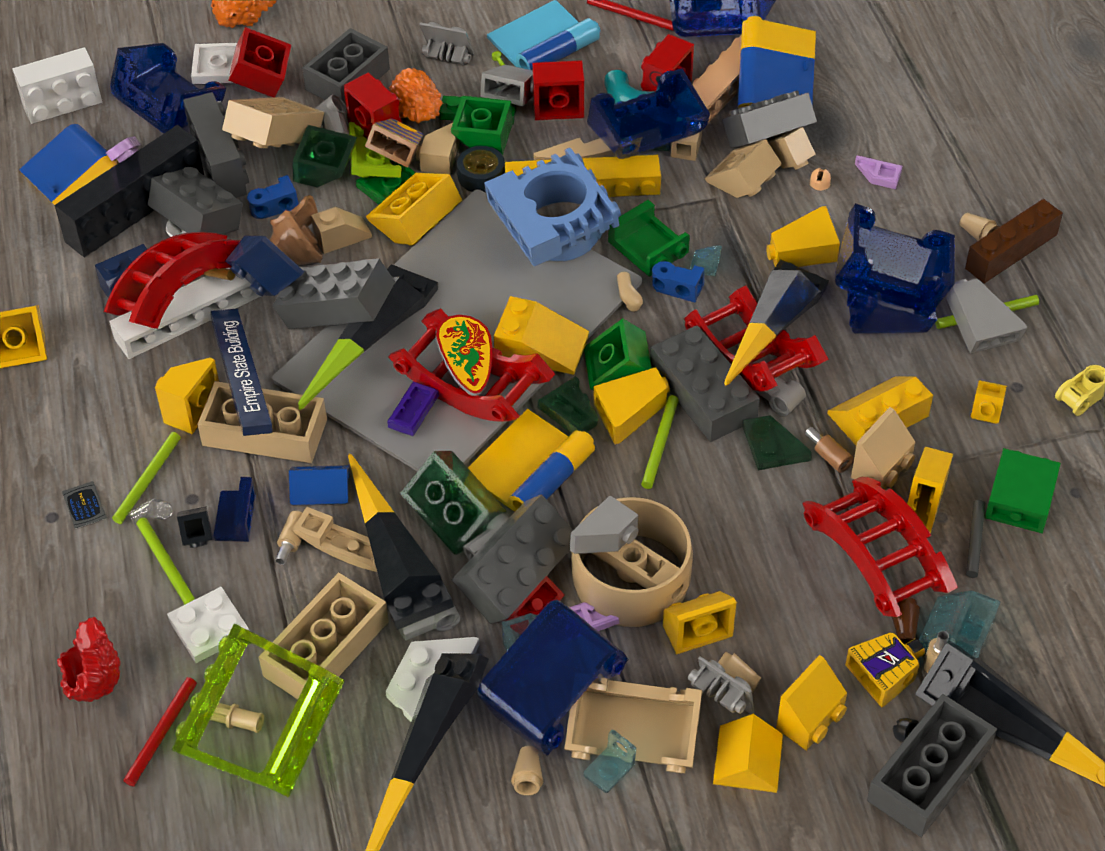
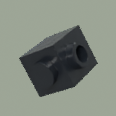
M207 506L177 512V521L183 546L190 545V548L207 545V541L212 540Z

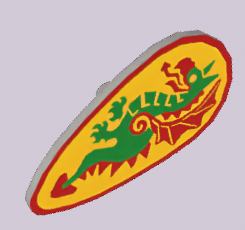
M460 314L449 316L442 320L436 329V342L439 352L458 385L469 395H480L485 389L491 373V334L488 328L474 317Z

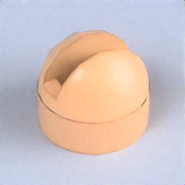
M821 168L815 169L810 177V186L820 191L830 187L831 175L829 171Z

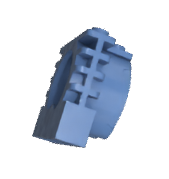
M571 148L565 149V155L560 158L557 154L551 155V162L546 164L543 160L538 161L537 168L531 170L528 166L524 167L523 174L516 176L512 170L484 182L488 202L533 266L549 260L568 261L578 258L591 250L598 239L600 240L602 233L610 229V224L613 228L619 226L618 217L621 216L619 206L615 201L611 202L605 187L598 185L593 171L586 169L580 154H575ZM572 202L580 204L576 210L563 216L544 217L537 213L538 209L553 203Z

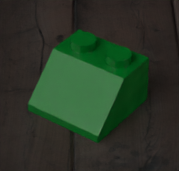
M462 96L451 127V133L469 148L488 146L495 148L503 156L513 125L511 101Z
M623 318L584 347L589 386L593 391L596 385L652 369L646 332Z

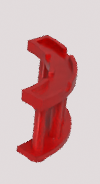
M188 232L162 240L139 255L122 273L107 300L103 312L117 316L132 312L129 319L130 322L158 329L166 309L174 299V293L182 285L186 286L208 270L231 268L232 266L225 260L241 240L227 239L226 235L213 232Z
M746 285L737 289L728 297L730 304L703 317L695 309L684 318L686 330L698 325L731 365L735 355L727 349L741 343L747 328L718 341L708 326L735 313L741 317L748 327L758 303ZM782 331L739 374L753 391H768L778 386L775 378L796 367L812 368L829 359L816 335L808 338L798 337L791 339L789 333ZM769 354L777 356V358L767 363L765 361L753 363Z
M441 308L428 313L421 320L427 327V331L408 352L405 348H402L388 356L399 373L406 375L416 383L438 390L439 397L437 399L465 414L489 421L517 420L520 415L512 407L531 384L549 382L555 375L538 353L532 355L513 354L509 358L502 356L500 350L492 347L491 374L500 378L484 396L469 395L460 386L456 388L441 380L449 371L444 360L432 373L416 360L436 338V329L440 322L449 317ZM518 382L505 397L500 395L510 383Z
M861 476L852 480L854 486L853 493L824 506L813 501L802 503L805 509L804 518L807 524L812 527V530L822 532L833 539L856 564L875 596V605L883 616L898 617L902 615L897 603L930 587L934 592L945 593L958 588L942 552L935 553L927 538L932 535L924 523L891 488L886 491L882 489L880 481ZM857 503L861 504V505H859V506H857V507H855V508H852V509H850V510H848V511H846V512H844V513H842V514H839V515H836V514H835V513H837V512H839V511H841V510H844V509H846V508H848V507H850V506H852V505H855V504H857ZM873 512H877L888 520L858 535L847 525ZM893 531L899 532L909 544L876 561L865 547V544ZM917 557L925 571V577L892 592L882 571L909 558Z

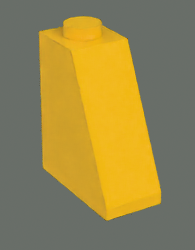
M819 207L771 233V241L767 245L766 250L768 259L773 261L775 267L780 259L797 267L838 261L840 242L827 207Z
M656 367L594 386V406L614 445L621 443L666 406L667 393L670 392L669 384L666 377H661Z
M925 446L913 478L907 504L913 509L931 534L953 454Z

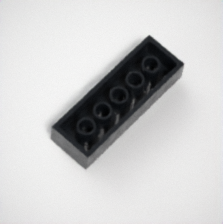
M176 125L136 151L123 162L118 163L55 204L65 243L85 258L154 211L153 208L148 206L151 178L163 175L164 173L182 170L185 167L196 168L204 175L197 139Z

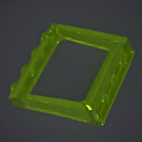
M234 623L229 635L224 636L219 642L218 649L220 653L215 663L209 665L205 670L204 679L206 681L201 691L194 694L191 698V711L186 721L181 722L176 729L175 735L177 740L172 751L289 797L345 680ZM250 644L309 673L308 680L265 769L260 773L199 751L197 747L245 648Z

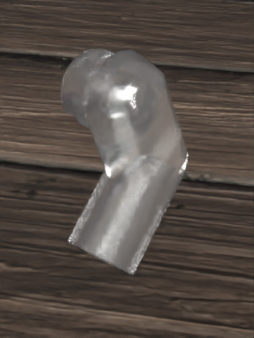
M150 499L128 512V516L133 524L137 525L136 522L143 517L167 519L171 516L173 508L167 501Z

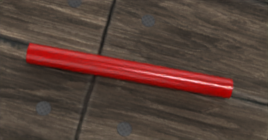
M587 0L589 5L671 31H675L677 26L675 21L612 1Z
M186 677L123 779L127 785L134 787L197 685L194 679Z

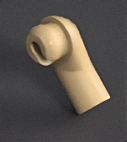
M621 272L617 275L620 298L626 304L628 310L632 312L638 311L643 304L642 296L632 286L630 274L628 272Z

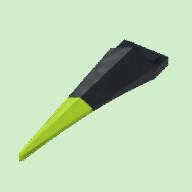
M391 264L387 270L394 279L395 284L374 321L347 324L298 402L299 410L303 409L336 376L379 339L424 308L437 292L438 282Z

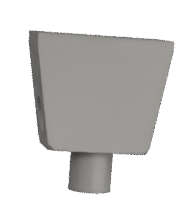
M502 65L482 72L480 97L509 100L511 104L524 106L533 97L532 70L510 65Z

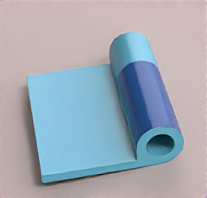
M553 0L487 34V38L516 67L532 70V63L557 62L597 41L600 37V27L596 21L590 18L578 22L557 0Z

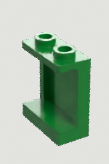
M646 200L618 217V227L613 228L611 224L609 225L608 242L650 277L652 276L653 266L656 263L662 261L673 263L689 253L690 235L686 232L679 236L654 216L655 205L651 201Z
M1003 448L985 519L1043 534L1061 463Z

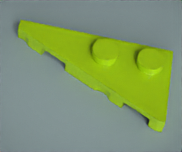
M349 122L351 175L363 178L369 176L401 178V166H394L389 158L365 147L367 139L363 136L364 130L354 122Z

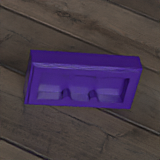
M413 381L388 419V428L414 436L439 397L438 390Z

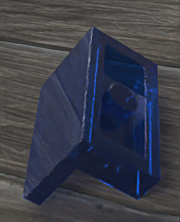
M252 477L240 478L239 491L220 492L213 535L215 541L249 542L256 496Z

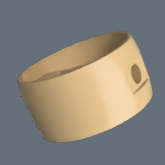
M619 498L616 500L638 514L637 528L639 532L637 536L651 538L664 544L677 556L681 562V568L634 539L632 543H626L619 551L592 554L615 568L618 576L623 581L636 582L645 589L626 590L601 582L582 563L587 553L574 554L572 552L573 583L582 603L585 602L593 606L594 610L601 615L618 617L620 623L617 624L618 626H647L663 620L665 608L677 602L682 603L692 574L693 550L691 539L684 522L668 507L644 498ZM594 508L593 510H591V511L583 518V520H582L581 522H583L596 508Z

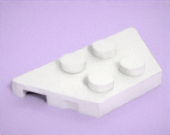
M466 637L411 642L386 690L387 698L396 707L402 709L404 716L411 722L425 681L435 672V665L440 659L441 654H475L479 647V638Z

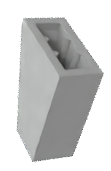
M962 279L951 286L946 299L970 354L1018 342L1022 339L1027 330L1026 324L978 279L969 281Z

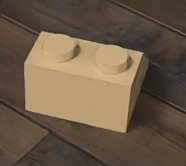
M763 139L733 150L704 179L707 183L736 198L745 195L751 197L762 189L761 185L763 182L769 181L776 175L775 170L782 163L767 140Z
M889 407L857 442L851 475L852 479H857L861 476L876 479L881 482L880 487L884 490L887 487H893L898 480L899 473L903 469H909L915 459L913 454L915 441L893 408Z

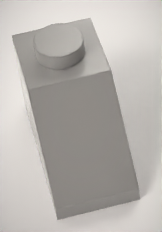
M609 496L571 532L570 551L574 554L619 551L626 543L630 544L636 538L639 532L637 528L638 514L612 496Z

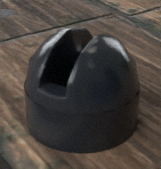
M900 718L897 720V725L893 726L895 738L903 743L919 722L911 718Z

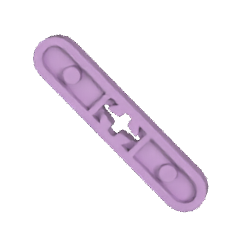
M135 136L128 137L108 150L106 154L111 161L118 160L120 163L138 151L137 147L141 144Z

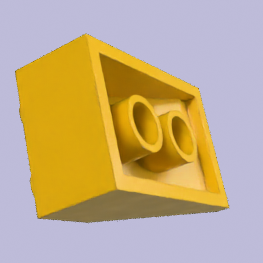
M510 296L494 334V348L500 350L502 356L509 358L513 354L532 355L538 353L552 370L574 375L589 337V331L536 301Z

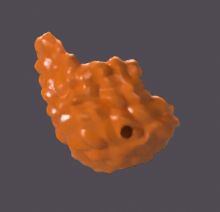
M212 0L211 7L212 13L215 15L220 26L223 25L230 28L241 24L253 26L254 23L258 22V18L261 17V12L268 11V8L273 7L277 0Z
M407 68L396 75L395 80H392L389 91L395 93L399 99L400 118L408 117L410 121H415L419 124L422 121H429L430 119H436V116H440L439 110L443 104L442 100H440L441 93H439L436 85L424 71Z

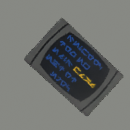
M93 481L62 491L75 529L107 518Z

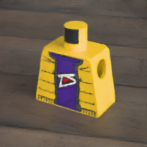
M887 633L850 647L845 666L882 708L916 679L920 665L917 659L925 654V650L918 639H913L903 644L894 633Z

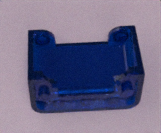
M670 0L672 26L676 34L681 37L742 34L743 21L751 16H758L765 20L776 0Z
M157 43L118 48L110 83L112 94L162 133H166L176 125L182 129L188 126L184 99L213 92L216 101L223 102L226 87L219 82H208L203 89H199L175 72L177 56L166 44Z
M855 203L848 215L835 271L836 285L844 290L915 312L929 313L935 310L955 284V235L941 230H933L926 233L921 240L889 231L874 226L876 215L872 209Z
M553 600L543 608L483 678L478 687V696L497 719L548 756L553 749L560 746L564 739V728L560 720L599 674L606 679L617 676L622 672L629 659L623 651L570 607L559 600Z

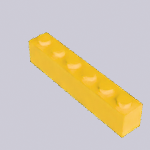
M658 155L582 158L586 169L593 171L598 185L605 187L608 197L660 195L661 171ZM540 160L505 162V173L513 170L516 176L523 174V168L526 166L531 170L537 168V162ZM543 160L545 164L551 162V160Z

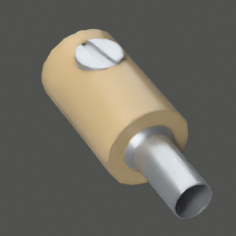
M300 511L290 512L278 538L277 544L280 547V551L275 561L280 565L285 564L290 552L298 550L302 538L293 532L294 526L302 515Z
M940 631L937 638L932 639L929 643L924 662L926 673L929 672L944 645L948 642L949 634L946 631Z

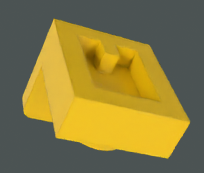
M979 380L971 418L995 424L999 423L1007 386Z

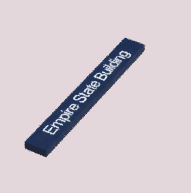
M238 308L211 311V321L243 436L272 433V422Z

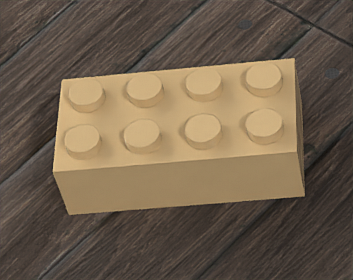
M284 97L229 100L222 130L232 133L231 137L241 141L248 139L253 141L254 146L267 149L269 145L274 147H281L282 144L294 146L295 143L307 145L308 142L318 141L324 112Z
M214 382L197 424L202 446L312 463L327 421L324 398L314 397L303 409L299 410L298 402L303 395L262 389L272 422V433L243 436L229 383Z
M338 572L259 656L263 677L311 708L387 625L389 620L386 601Z

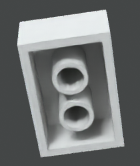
M85 47L12 68L22 105L31 124L102 103L94 66Z

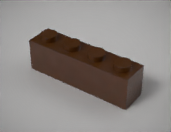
M1043 198L971 245L965 269L985 284L1057 236L1063 213Z

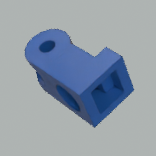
M288 175L278 178V184L266 187L265 189L257 188L248 193L247 199L250 213L254 218L264 219L278 215L285 210L290 211L299 204L296 190Z
M667 261L658 262L652 269L653 288L657 292L695 303L704 286L705 268L694 265L693 269L689 270L675 267Z

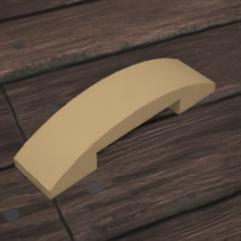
M309 507L305 508L293 528V532L317 549L339 560L377 572L367 536L333 524L332 516Z

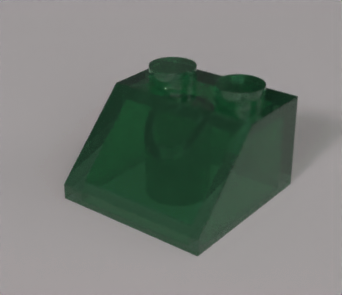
M308 125L293 158V182L320 187L342 177L356 144L357 137Z

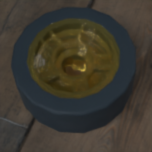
M475 146L468 148L457 159L458 181L463 188L471 192L478 189L486 193L484 182L505 174V159L498 150L492 147Z

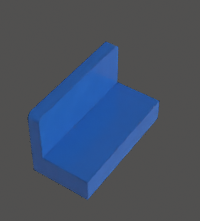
M350 466L291 467L289 470L290 504H346L349 500L348 479L350 477Z

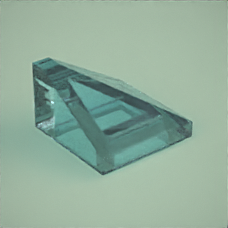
M715 245L695 250L690 270L695 265L705 268L704 274L716 276L721 260L722 246Z

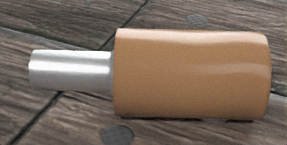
M813 427L807 429L805 434L816 444L815 451L834 469L842 473L851 466L854 457L830 435L822 437Z

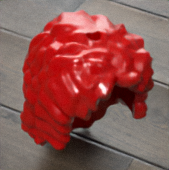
M91 617L79 623V628L76 630V638L73 640L74 647L69 648L66 652H62L60 658L57 659V665L63 673V679L60 682L63 694L68 699H74L78 702H92L110 694L120 678L118 652L114 650L113 642L109 641L101 621L97 620L96 617Z

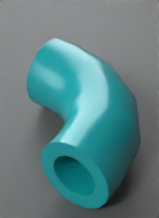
M612 70L605 75L604 84L608 97L619 109L632 115L655 116V91H641L631 87L628 75L622 70Z

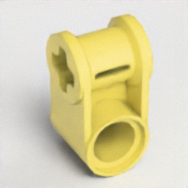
M1099 365L1086 367L1075 377L1064 382L1057 390L1055 398L1059 402L1064 401L1073 409L1072 413L1080 416L1104 397L1105 368Z

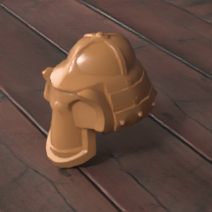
M311 195L305 196L301 203L291 211L285 210L277 219L270 220L273 228L270 241L297 265L321 263L323 255L317 246L318 241L308 227L312 224L311 215L318 213L315 200Z

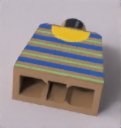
M388 119L373 124L365 147L408 168L416 155L423 133L395 119Z

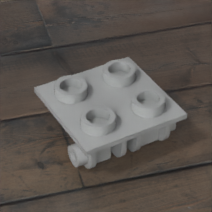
M420 22L419 25L427 42V45L422 47V54L426 55V58L436 60L439 58L443 61L446 56L447 62L461 65L470 62L474 51L467 31L459 27H442L435 22H429L428 24Z
M699 656V671L693 669L688 676L691 685L702 690L704 694L707 691L706 695L708 697H712L716 693L714 701L720 702V705L732 713L738 712L741 714L745 710L749 714H755L750 685L740 677L732 678L726 674L725 669L714 660H709L708 662Z

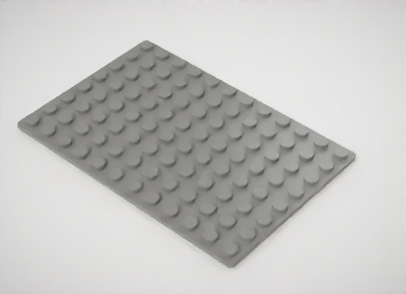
M478 189L474 190L394 264L397 267L437 281V292L424 308L379 339L315 397L324 398L326 415L437 484L445 485L507 421L498 422L480 419L465 414L437 399L414 436L388 428V419L413 382L394 368L393 362L388 356L402 348H405L407 352L427 331V327L421 320L428 313L440 308L448 316L460 314L474 317L488 328L491 334L492 347L494 348L495 331L509 297L512 296L536 301L588 330L589 339L624 303L620 298L617 275L621 272H628L631 284L636 290L642 284V277L593 250L572 260H549L533 266L488 202L487 194ZM348 323L327 325L273 375V383L289 393L303 395ZM436 338L416 358L431 373L443 361ZM449 371L441 378L446 383L458 388V383L453 379ZM490 373L488 383L480 396H484L500 377ZM518 382L510 383L500 395L505 397ZM545 383L531 384L512 406L517 412Z

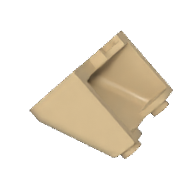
M575 673L564 749L572 752L571 758L590 760L591 755L667 765L666 771L685 774L686 768H693L703 695L702 690L686 688V690L678 692L677 688L649 686L608 680V678H601V681H599V678L591 677L589 674Z

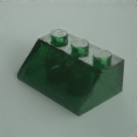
M434 451L400 492L403 498L454 555L464 551V545L486 531L488 524L496 516L503 513L506 514L507 512L453 451Z

